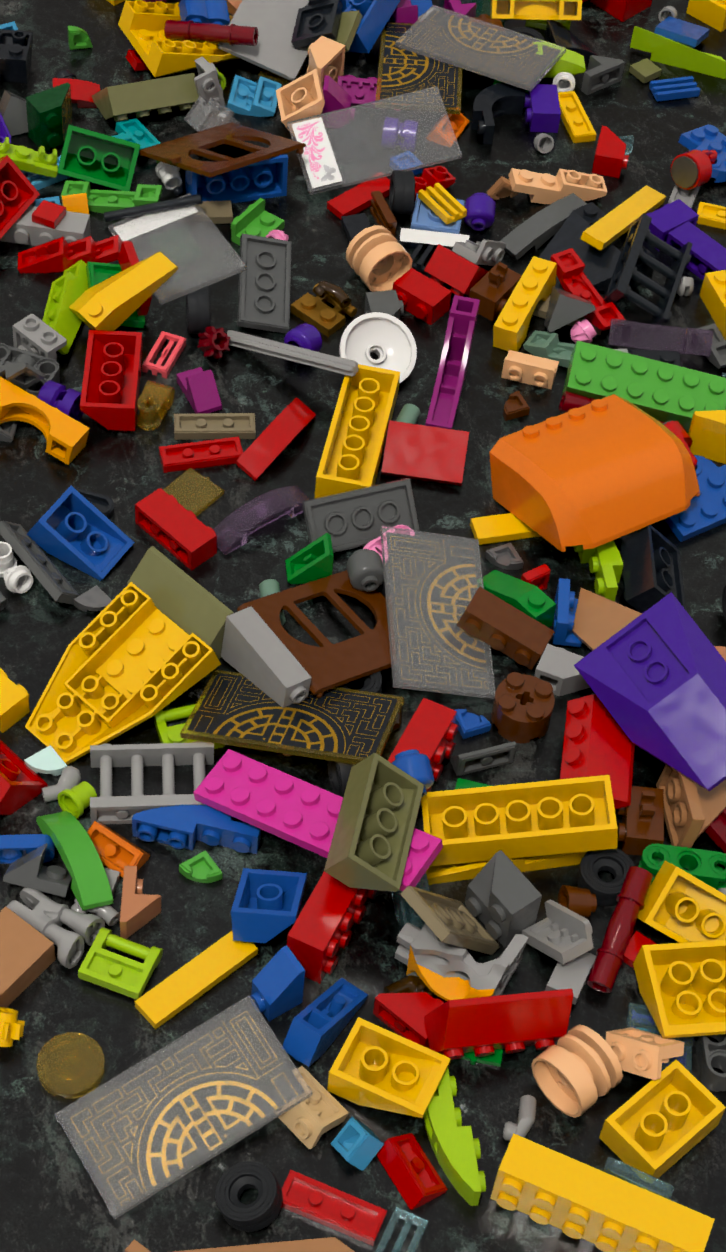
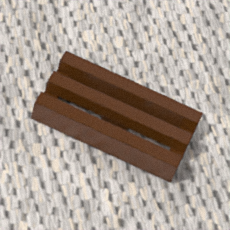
M380 191L371 192L373 199L370 202L372 205L370 212L376 224L387 228L395 237L397 221Z

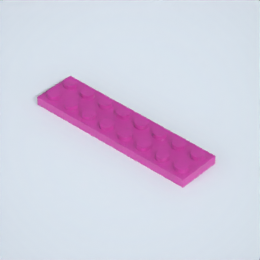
M230 749L226 751L193 792L196 801L325 858L328 857L343 801L341 796ZM414 828L400 891L403 892L407 886L415 887L442 850V839Z

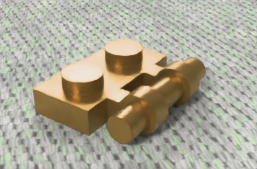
M307 292L291 304L290 312L329 337L345 325L346 317L343 315L347 314L350 317H354L357 313V308L352 306L351 303L348 307L341 308L329 294L322 299L318 296L314 297ZM327 303H330V304H332V305L335 306V307H334V308H331V307H329V306L326 305V304H327Z

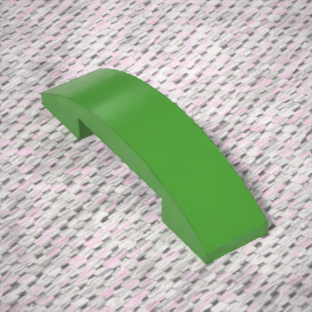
M65 180L61 196L86 193L89 211L104 213L159 202L163 188L162 185L138 184L136 192L91 189L90 182Z
M67 811L38 816L36 822L41 832L51 837L72 877L71 889L82 911L113 904L112 891L102 861L82 824Z

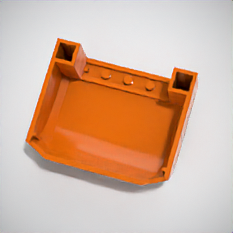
M615 394L593 400L587 405L570 409L569 412L556 417H549L543 422L526 426L520 431L501 437L489 452L493 499L561 552H566L565 547L582 545L583 550L594 549L685 511L690 506V500L694 496L698 497L700 495L695 467L682 441L657 419Z

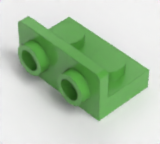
M259 198L255 203L250 204L241 215L233 219L230 227L231 241L240 246L242 233L266 237L272 230L282 231L285 220L265 211V199Z

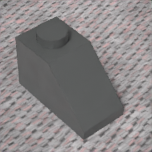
M396 290L366 292L364 313L381 312L392 315L400 320V315L404 314L403 301L398 299Z

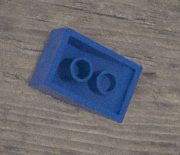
M70 486L27 533L48 554L99 581L108 574L135 543L73 486Z

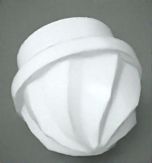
M560 72L553 79V85H557L558 93L573 91L575 88V78L569 72Z
M14 565L11 568H7V572L3 575L6 588L13 593L22 594L32 587L33 576L26 566Z

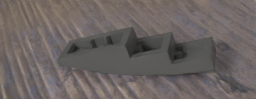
M574 193L555 201L531 216L500 240L506 243L504 250L516 261L532 247L537 250L547 240L555 236L573 210L587 203Z

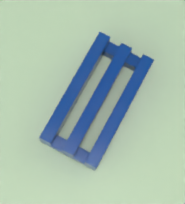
M693 76L650 81L649 89L657 102L698 97L700 94V88L697 87L696 82H693Z

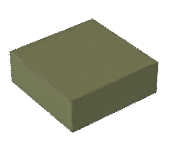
M646 58L630 65L629 72L642 83H647L660 77L662 69Z

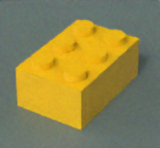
M676 1059L661 1072L660 1079L651 1080L605 1119L599 1138L649 1187L718 1126L726 1107Z

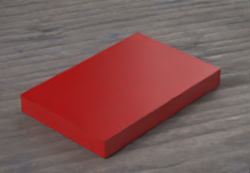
M389 420L381 475L462 486L469 432Z

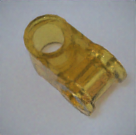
M150 380L146 382L143 392L137 400V408L140 410L137 416V425L141 429L151 431L160 426L164 416L172 406L175 388Z

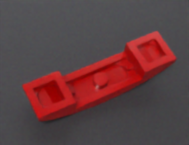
M573 248L551 255V262L557 263L556 275L563 289L566 292L590 301L595 306V311L584 316L591 324L605 331L625 323L626 319L614 303H606L584 274L585 264Z
M296 397L257 437L235 464L256 481L292 440L312 421L316 414Z

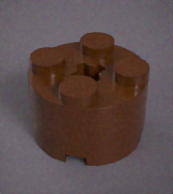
M519 672L508 674L507 678L496 689L492 707L491 721L498 728V733L511 742L515 741L516 743L523 744L529 743L531 739L543 737L549 729L555 704L552 685L532 675Z

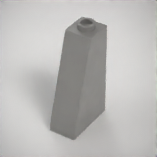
M250 606L226 617L221 657L282 708L293 703H300L307 698L312 677L253 607Z

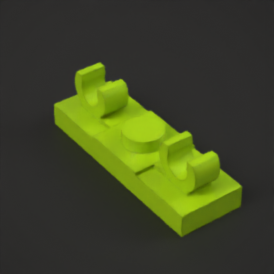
M6 137L3 143L0 142V158L8 155L20 170L56 178L58 173L57 149H53L52 154H46L44 146H40L38 151H34L25 146L10 144L9 137Z

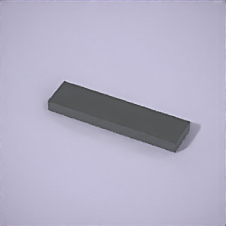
M0 521V535L11 545L14 552L56 602L74 605V598L78 597L79 594L36 542L27 535L26 530L21 524Z

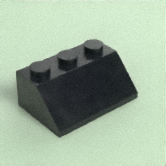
M652 525L620 537L621 549L619 552L623 561L622 577L624 579V599L626 603L640 613H644L672 592L686 610L679 548Z

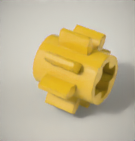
M0 1007V1047H12L14 1040H20V1037H23L25 1021L17 1020V1010Z

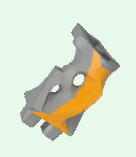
M406 922L397 936V942L400 945L397 947L394 958L407 965V976L414 975L420 977L430 991L445 1001L498 996L503 994L507 983L522 961V953L529 937L523 934H515L507 948L497 959L478 963L474 961L466 948L441 942L426 923L420 929Z

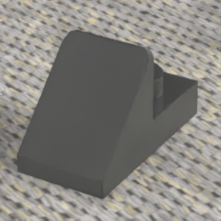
M591 55L588 70L584 72L581 91L589 95L620 82L625 62L621 59Z
M46 843L12 862L4 874L3 882L66 898L71 887L72 877L69 872H66L60 866H43L48 846Z

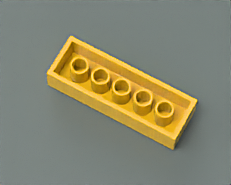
M358 364L359 370L355 376H344L316 475L315 498L375 485L386 443L389 420H392L398 396L400 372Z
M610 775L427 792L425 796L421 797L424 832L442 839L443 844L442 850L430 866L489 861L500 850L509 859L617 849L618 827Z
M514 1133L498 1169L490 1199L495 1200L500 1207L506 1210H518L525 1213L534 1222L542 1225L550 1224L561 1229L565 1235L573 1239L582 1238L594 1243L603 1252H704L715 1220Z

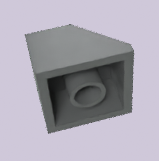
M500 850L495 853L469 883L465 905L474 917L477 916L485 925L486 931L493 939L498 940L505 948L509 945L515 934H522V930L535 924L542 895L504 852Z

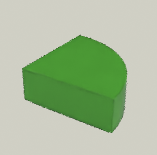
M67 26L70 50L92 48L91 39L85 30L76 26Z
M206 850L179 864V872L192 881L212 883L223 879L222 871Z

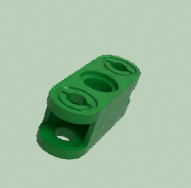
M651 844L643 850L638 867L646 869L653 875L651 884L666 860L716 890L718 888H726V853L665 844ZM717 863L724 865L725 869L717 866Z

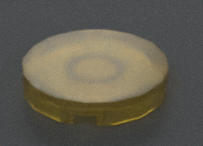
M66 1032L54 1036L44 1044L38 1053L36 1068L39 1081L47 1092L54 1096L57 1094L64 1096L65 1099L86 1096L97 1088L104 1074L105 1058L102 1048L93 1038L83 1033Z

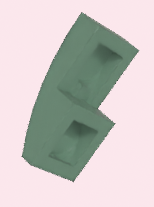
M535 330L523 346L526 351L534 356L559 361L558 366L568 368L575 344L559 342L558 333Z

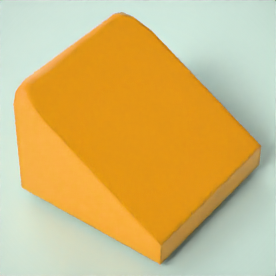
M86 193L61 196L62 206L66 207V211L89 214Z

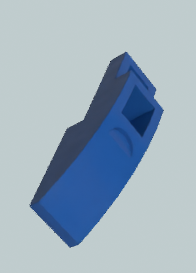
M206 805L164 806L135 813L132 818L134 837H138L146 842L155 841L168 844L176 849L185 848L193 850L196 840L210 846L219 845L232 848L240 853L249 852L257 854L260 847L261 829L250 824L234 821V817Z

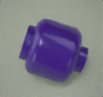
M482 192L474 193L467 198L464 207L467 209L464 222L476 231H482L492 226L495 221V201L488 194Z
M305 323L287 332L284 337V343L319 352L322 347V337L317 328Z

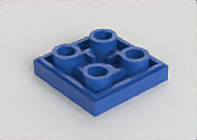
M668 16L655 27L654 33L690 48H695L708 37L710 29Z

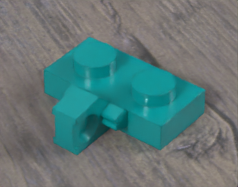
M137 118L116 122L115 131L118 135L112 137L140 144L139 150L161 144Z

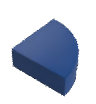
M455 709L457 711L455 724L459 725L458 731L463 739L490 731L491 724L484 716L467 712L466 709Z

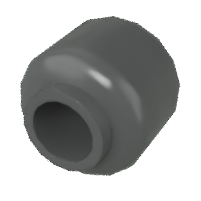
M360 549L355 551L347 560L346 570L353 588L359 591L371 592L380 587L385 581L386 571L379 553L369 549Z

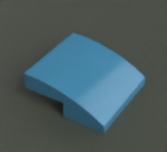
M235 74L225 110L255 117L274 116L278 102L276 90L281 88L282 84L262 76L259 77L258 82H254Z

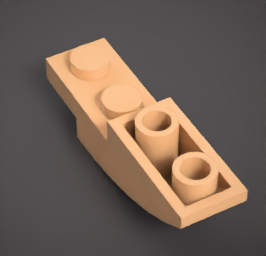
M511 168L508 175L512 191L529 194L531 203L552 204L572 193L585 202L604 197L607 194L604 178L597 174L559 169L557 175L553 176L548 173L542 174L526 169Z

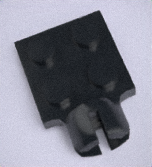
M308 0V4L305 7L299 8L291 40L294 48L310 46L311 43H314L321 36L331 40L336 39L343 7L340 0Z

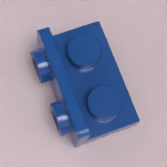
M559 578L554 598L556 609L553 618L554 633L552 644L580 647L582 641L572 632L578 599L575 598V591H570V579Z

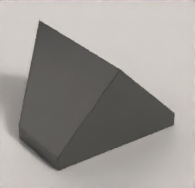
M4 90L0 101V113L10 135L15 136L28 132L26 99Z
M553 286L544 325L548 332L551 333L595 311V306L586 299Z

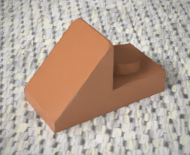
M124 866L120 937L125 939L161 912V896L143 894L144 880L138 879L137 866Z

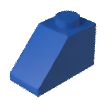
M287 945L281 948L252 980L250 1001L254 1009L258 1013L263 1012L268 1021L275 1019L303 1002L305 969Z

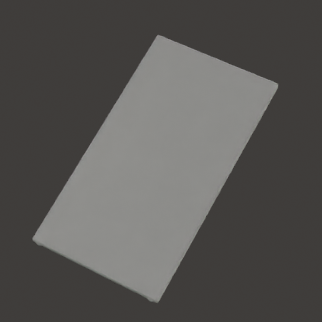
M242 0L228 26L235 24L238 26L257 27L259 33L257 45L231 46L229 43H219L217 48L283 78L294 81L308 56V51L306 50L308 46L295 49L291 40L298 10L308 4V0Z

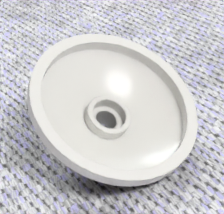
M372 312L355 318L346 327L340 340L339 354L341 358L356 361L360 365L400 372V384L410 375L415 366L417 347L411 331L402 321L386 313ZM370 353H376L378 359H372Z

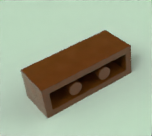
M482 587L478 588L457 623V626L464 629L468 634L479 638L493 649L504 653L518 664L532 670L554 633V630Z

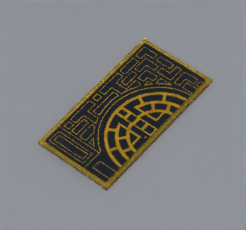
M387 22L381 36L375 109L460 114L463 66L401 46L422 24Z
M215 670L180 735L181 738L356 765L373 753L382 756L404 704V697L335 687L324 691L323 696L319 699L309 690L308 697L302 702L293 703L282 708L241 673Z

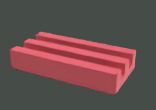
M162 331L142 364V372L147 373L151 370L152 375L157 376L158 373H161L162 378L167 379L186 346V338ZM167 339L170 340L167 346L163 349L157 363L154 364L153 362L159 354L160 350L162 349L164 343Z

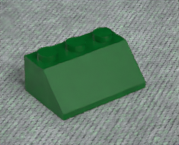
M68 125L57 174L120 191H130L140 144Z

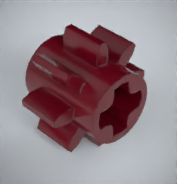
M209 326L205 328L206 332L198 334L200 339L197 347L204 352V357L213 356L214 359L221 358L222 352L230 350L228 347L230 337L224 332L223 327L215 329L214 326Z

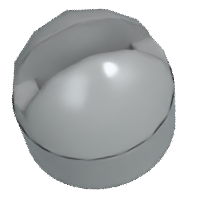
M672 6L664 7L659 12V21L662 22L666 19L669 11L671 12V17L677 18V10Z
M540 133L534 138L533 144L537 151L545 154L553 149L554 139L546 133Z
M681 277L676 292L678 296H683V294L689 296L693 292L694 279L692 277Z

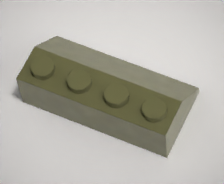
M194 73L109 86L92 95L93 102L105 120L114 119L115 122L129 120L128 116L136 115L137 119L151 116L150 112L158 111V115L168 114L172 112V108L178 107L180 111L193 109V104L200 101L194 83Z
M151 546L133 572L127 585L130 582L135 584L153 600L158 610L190 635L193 632L210 646L218 659H220L226 617L234 612L154 546Z
M377 753L371 754L351 767L324 872L350 888L390 892L400 890L424 784Z

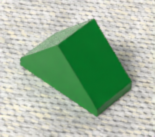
M325 533L285 560L287 580L290 584H305L332 575L334 556L330 534Z

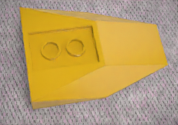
M125 0L118 25L154 77L197 69L194 60L202 56L214 65L239 59L232 54L218 49L219 43L166 39L164 33L166 21H181L180 2L172 4L162 1Z
M130 582L68 645L25 728L46 747L51 745L66 765L89 753L90 745L105 744L153 717L220 666L221 663L210 646L193 632L190 635L158 610L153 600L146 593Z

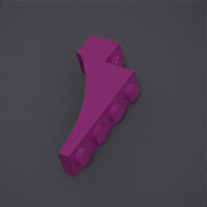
M454 295L425 426L453 429L469 365L472 340L478 318L479 299Z

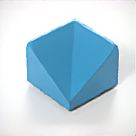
M354 1117L348 1120L330 1143L347 1162L360 1170H364L384 1145L366 1125Z

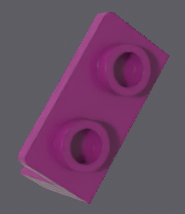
M353 75L338 76L337 84L352 97L351 107L374 110L382 109V103H380L382 80L375 77L366 79L356 78Z

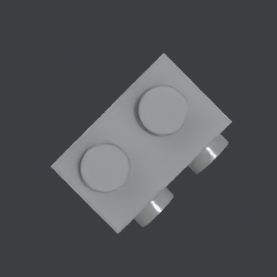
M202 56L194 60L198 76L194 78V83L203 114L208 117L225 108L226 105L223 98V89L218 79V71L212 62L209 63Z
M551 899L545 902L547 918L522 930V934L529 937L527 944L563 965L574 961L580 955L594 948L592 940L593 929L589 920Z

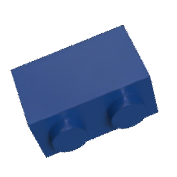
M243 868L231 909L233 941L267 943L295 923L307 881V873Z

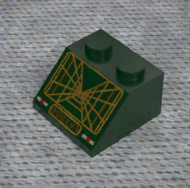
M68 82L26 97L28 136L38 147L44 146L45 151L63 145L68 125H72L71 87Z

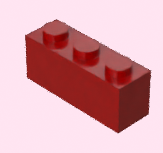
M159 488L135 504V523L191 571L217 554V535L215 531L198 520L192 511L186 510L173 495H169Z

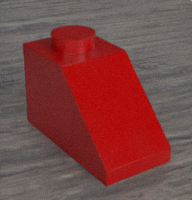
M602 125L592 173L620 178L621 169L626 170L629 155H625L626 144L607 126Z
M427 992L379 993L375 997L373 1014L398 1035L429 1048L424 1016L444 1004V1002L438 998L434 999Z

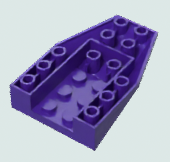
M671 592L574 664V666L633 744L707 791H711L726 780V661Z

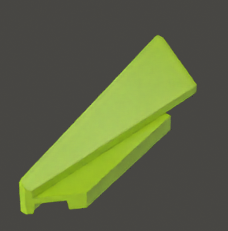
M634 26L630 48L651 53L650 61L726 80V61L721 56L695 50Z
M82 259L64 270L63 276L52 282L42 320L67 339V345L57 350L63 355L68 354L82 324V320L69 309V306L88 289L87 264Z

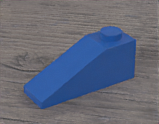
M340 978L293 1018L281 1049L291 1055L296 1061L302 1062L309 1067L326 1052L367 1000L368 994L345 979Z

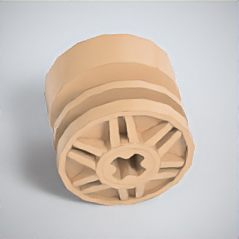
M374 225L359 232L349 243L345 258L348 265L360 276L363 283L372 292L392 290L393 283L412 268L413 262L405 248L397 242V239L387 228L381 225Z
M581 1024L574 1026L566 1035L560 1037L557 1045L549 1046L534 1058L531 1065L533 1076L546 1098L558 1110L573 1118L585 1113L596 1103L598 1097L606 1095L610 1088L616 1087L623 1078L622 1066L610 1045L597 1032Z

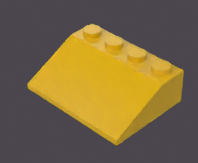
M726 940L642 945L633 966L640 994L662 1038L726 1034Z

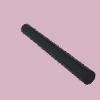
M197 194L104 212V219L106 222L199 205L203 204L202 196Z

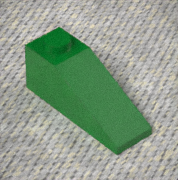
M493 570L476 581L477 590L479 587H482L545 626H552L556 603L537 586L498 570Z

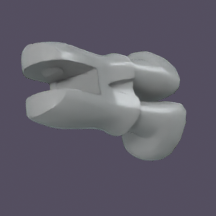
M24 887L19 893L20 898L28 907L16 900H12L6 906L57 946V959L61 965L68 969L73 968L80 961L84 953V943L91 946L99 930L102 927L105 928L103 918L94 914H82L71 910L68 905L59 904L42 892ZM63 924L70 927L74 932L62 928Z

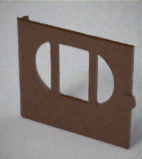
M230 122L141 149L139 153L142 156L207 177H213L296 150L297 154L302 155L304 152L303 148L307 146L298 141ZM244 141H258L268 144L269 147L264 148ZM228 144L254 153L232 158L206 149ZM195 154L218 162L200 161L189 156Z
M347 570L246 602L237 608V611H241L250 606L253 607L312 677L309 690L318 699L323 696L326 690L396 665L391 597L386 599L377 589L367 592L353 588ZM336 593L351 596L364 603L375 616V628L370 629ZM319 596H325L361 635L332 644L295 604ZM287 610L320 647L305 644L289 635L280 622L281 611Z

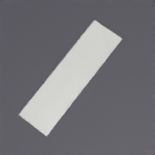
M401 228L400 241L440 244L453 247L455 242L465 243L466 240H469V235L408 228Z

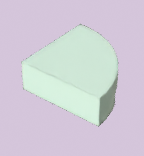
M51 745L24 760L25 764L36 774L39 772L58 776L67 767L66 763Z

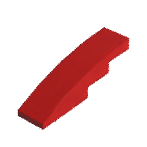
M115 235L95 242L91 236L67 243L65 238L61 237L18 252L19 273L64 272V270L81 259L86 264L88 261L99 263L113 262L118 260L122 240L119 235Z

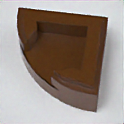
M519 391L510 394L504 404L503 417L505 421L529 415L530 407Z

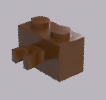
M501 262L489 270L470 289L469 298L480 300L478 314L494 321L500 315L522 275L509 269L507 265Z
M632 786L631 805L617 809V815L622 816V823L619 822L617 826L618 841H622V851L624 853L642 856L643 850L648 845L663 844L664 789Z

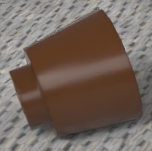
M562 885L558 894V904L585 918L596 911V895L587 888Z

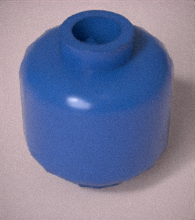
M416 749L406 750L395 756L392 764L424 784L422 797L427 794L426 790L434 784V775L428 756L419 753V750Z

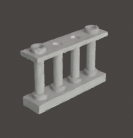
M195 741L192 743L123 745L105 743L90 745L91 768H100V796L90 797L91 825L94 821L103 824H132L133 815L145 810L174 805H205L196 801L194 794H175L174 766L193 765V785L195 791L206 777L205 765H214V742ZM162 766L163 795H144L143 767ZM112 767H131V796L112 795Z

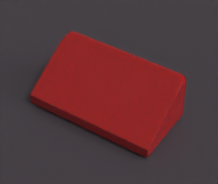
M412 1133L388 1138L376 1154L409 1209H416L448 1190Z

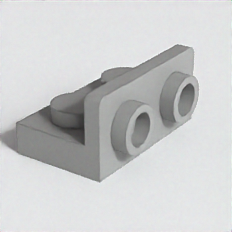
M486 239L476 243L466 240L465 243L455 242L452 251L474 264L495 266L504 257L506 243Z
M30 314L12 325L15 348L56 360V351L67 345L66 338L34 314Z

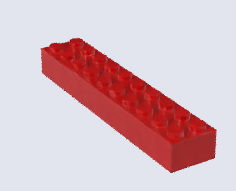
M423 698L387 761L392 763L395 760V756L400 752L412 749L419 750V753L428 756L434 781L437 782L444 767L442 764L444 758L450 759L455 749L456 743L453 740L459 728V725L455 724L457 711ZM323 872L287 935V946L305 969L306 978L320 984L326 973L332 974L338 961L336 954L340 948L345 949L352 936V931L350 930L354 922L360 923L366 910L364 904L367 898L373 899L377 890L350 888L326 872Z

